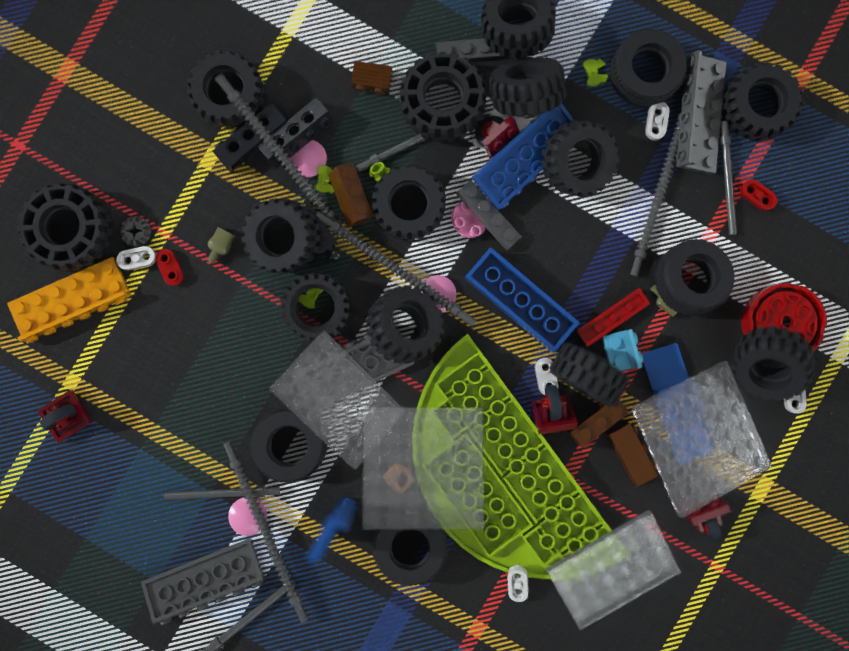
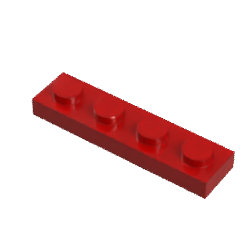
M638 288L576 330V333L585 346L588 347L648 306L650 302L641 289Z

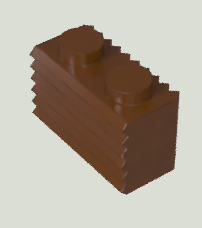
M354 61L351 81L352 88L358 92L374 91L378 95L390 93L393 73L392 66Z

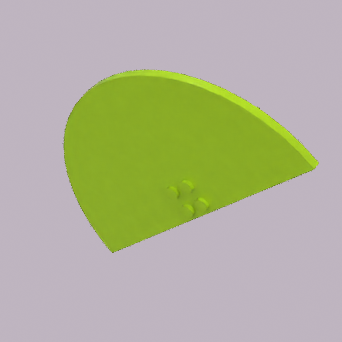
M468 334L465 335L443 356L431 373L421 394L413 427L412 443L416 476L429 509L443 529L464 550L484 563L508 572L512 566L519 565L527 570L529 578L561 579L580 576L606 567L627 555L626 549L542 434H538L536 426L470 336Z

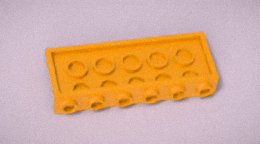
M111 257L7 304L21 335L17 337L18 340L32 343L37 341L38 337L43 334L47 336L55 333L56 329L61 326L66 328L73 325V321L77 319L84 320L91 317L93 312H103L109 309V305L124 303L127 301L126 298L132 295L116 258Z

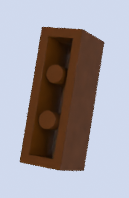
M353 163L336 166L328 176L347 226L349 228L364 224L373 217L355 166Z
M620 399L617 405L612 408L601 404L577 423V429L567 431L576 443L583 448L627 415L629 411Z
M625 423L606 433L633 485L638 487L658 476L656 473L657 466L652 459L649 460L646 454L648 449L643 442L640 443L637 437L639 433L634 425L631 426V424Z

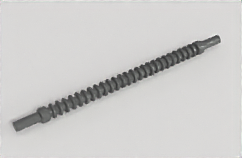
M222 74L219 75L216 80L228 94L227 98L230 102L235 103L234 106L239 108L238 111H242L241 115L246 116L245 120H249V125H253L252 129H256V134L261 135L260 139H264L263 143L268 144L267 148L270 147L272 149L271 152L275 153L274 156L279 158L278 161H282L281 165L286 166L285 170H289L288 174L293 175L292 179H296V183L300 184L299 187L303 188L302 191L307 193V197L310 196L309 200H313V205H317L316 209H320V212L332 221H338L332 209L329 210V205H325L326 201H322L323 198L318 196L319 193L315 192L316 189H312V184H308L309 180H305V175H301L302 171H298V166H294L295 162L290 161L291 158H288V154L283 152L284 149H281V145L276 143L277 140H273V135H269L270 131H266V126H262L263 122H259V117L254 116L255 112L252 113L250 111L251 107H247L248 103L243 102L244 98H240V93L231 87Z
M682 113L678 116L679 122L676 123L678 127L674 129L676 132L673 133L674 137L671 138L673 142L670 143L671 147L668 148L670 152L666 154L668 158H665L666 163L663 164L665 168L661 169L663 173H660L661 178L658 179L660 183H657L658 188L655 189L656 193L653 194L655 198L652 199L653 204H650L652 208L648 210L650 214H647L648 219L645 220L647 224L643 225L645 229L642 230L643 234L640 235L642 239L639 240L640 245H637L638 249L634 254L635 261L630 275L635 277L638 276L642 261L646 258L647 252L645 251L649 249L647 245H650L649 240L652 239L650 235H653L652 230L655 229L654 225L657 224L655 220L658 219L657 214H660L658 210L662 208L660 204H663L662 199L665 198L663 194L667 193L665 189L668 188L667 184L670 183L668 179L671 178L670 174L673 173L672 169L675 167L673 164L676 163L675 158L678 152L680 116Z
M321 212L316 214V219L328 226L331 232L334 234L338 233V236H342L343 240L347 239V243L351 242V246L355 245L356 249L360 248V252L364 251L365 255L369 254V258L373 257V261L377 260L378 264H383L382 267L386 266L387 270H392L391 273H396V277L400 276L401 280L405 279V283H410L409 286L413 285L414 288L422 289L423 293L427 292L431 295L432 300L437 302V305L441 304V308L445 307L446 311L449 310L450 314L454 317L458 316L471 326L474 325L476 319L461 310V306L458 304L454 305L453 301L449 302V298L445 299L444 295H439V291L435 292V288L431 289L430 285L426 286V282L422 283L421 279L417 280V276H412L413 273L409 274L408 270H403L404 267L400 268L398 263H394V260L390 261V257L386 258L385 254L381 255V251L377 252V248L373 249L372 245H367L368 242L364 243L363 239H358L359 236L355 237L354 233H350L349 229L345 230V226L341 227L338 221H332Z
M228 441L223 445L231 461L229 465L231 469L235 470L233 473L237 474L235 478L239 479L238 484H241L242 494L246 495L244 499L248 500L249 509H252L251 514L255 516L253 519L257 520L255 524L259 525L258 530H261L262 540L266 541L264 545L268 546L267 550H270L269 555H272L271 560L275 562L273 565L277 566L276 571H279L278 576H281L280 581L284 582L282 586L286 587L284 591L288 592L289 602L294 606L300 622L304 623L308 618L301 604L302 598L300 594H297L298 590H295L296 585L292 584L294 580L290 579L291 574H288L287 564L283 563L285 559H282V554H279L278 544L274 543L276 539L272 538L274 534L270 533L269 523L265 522L267 518L263 517L265 514L261 513L262 508H259L258 498L254 497L256 493L252 492L254 488L250 487L251 482L248 483L249 477L245 476L247 472H244L245 468L241 466L243 463L237 457L231 441Z

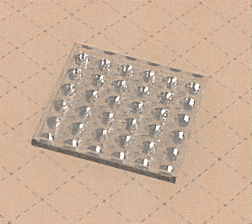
M727 361L720 362L632 407L678 517L683 518L772 467Z
M364 407L363 529H484L482 408Z

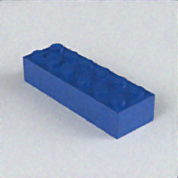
M491 247L464 278L551 353H554L580 323Z

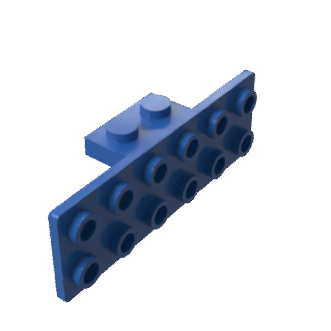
M674 343L642 353L643 365L654 395L652 396L653 402L658 407L660 413L658 415L659 420L664 426L675 462L679 464L712 453L713 449L678 344Z

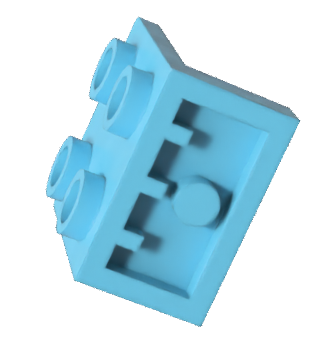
M632 329L602 336L608 363L621 371L631 368H642L643 357L641 352L637 350L638 338Z

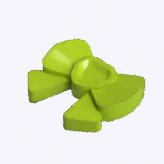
M589 59L582 64L588 78L586 85L589 87L605 83L608 75L598 74L597 69L605 65L601 59L597 61Z
M324 165L317 167L319 176L318 183L314 188L317 192H329L332 194L334 189L331 184H328L330 181L328 174L332 169Z
M311 288L306 292V295H300L298 302H301L307 308L313 309L315 308V300L324 290Z

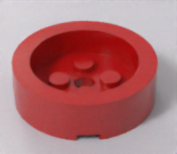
M782 283L763 288L748 300L742 313L741 325L743 335H747V332L753 329L757 331L759 327L764 326L765 328H770V326H777L776 328L782 329V327L788 328L790 332L795 331L800 334V338L804 337L814 352L824 339L827 315L822 302L811 290L804 286ZM784 317L790 318L791 324L789 327L782 325Z

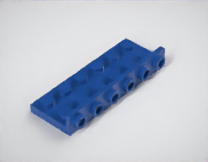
M562 103L560 106L555 107L554 110L538 115L471 177L496 209L505 208L513 196L519 195L527 183L533 182L537 178V174L541 170H545V167L541 166V160H544V155H541L542 149H546L547 145L544 144L546 139H551L550 133L554 129L559 130L560 125L574 121Z
M341 497L307 560L315 563L317 558H323L339 526L348 530L358 508L354 500L348 497L345 499Z

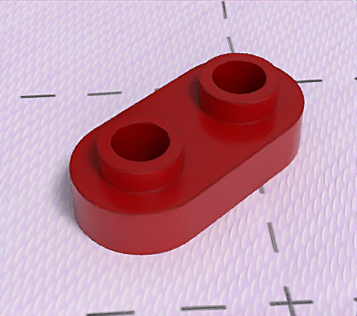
M751 179L741 185V195L760 210L768 211L776 206V195L757 180ZM748 187L752 189V193L747 191ZM763 198L767 200V204L763 203Z
M168 249L160 250L156 254V263L165 282L172 286L180 285L184 280V272L175 253ZM167 255V261L163 262V256ZM174 272L176 276L174 279H171L170 274Z

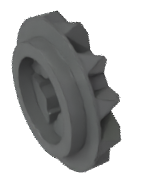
M134 216L127 218L124 223H121V239L126 244L138 247L144 245L149 240L151 227L144 218ZM136 225V228L141 230L142 232L136 233V236L134 237V234L128 231L133 230L134 226Z

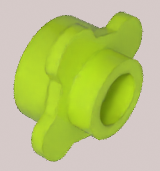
M378 162L372 165L369 175L379 182L384 174L390 173V168H386L382 162Z

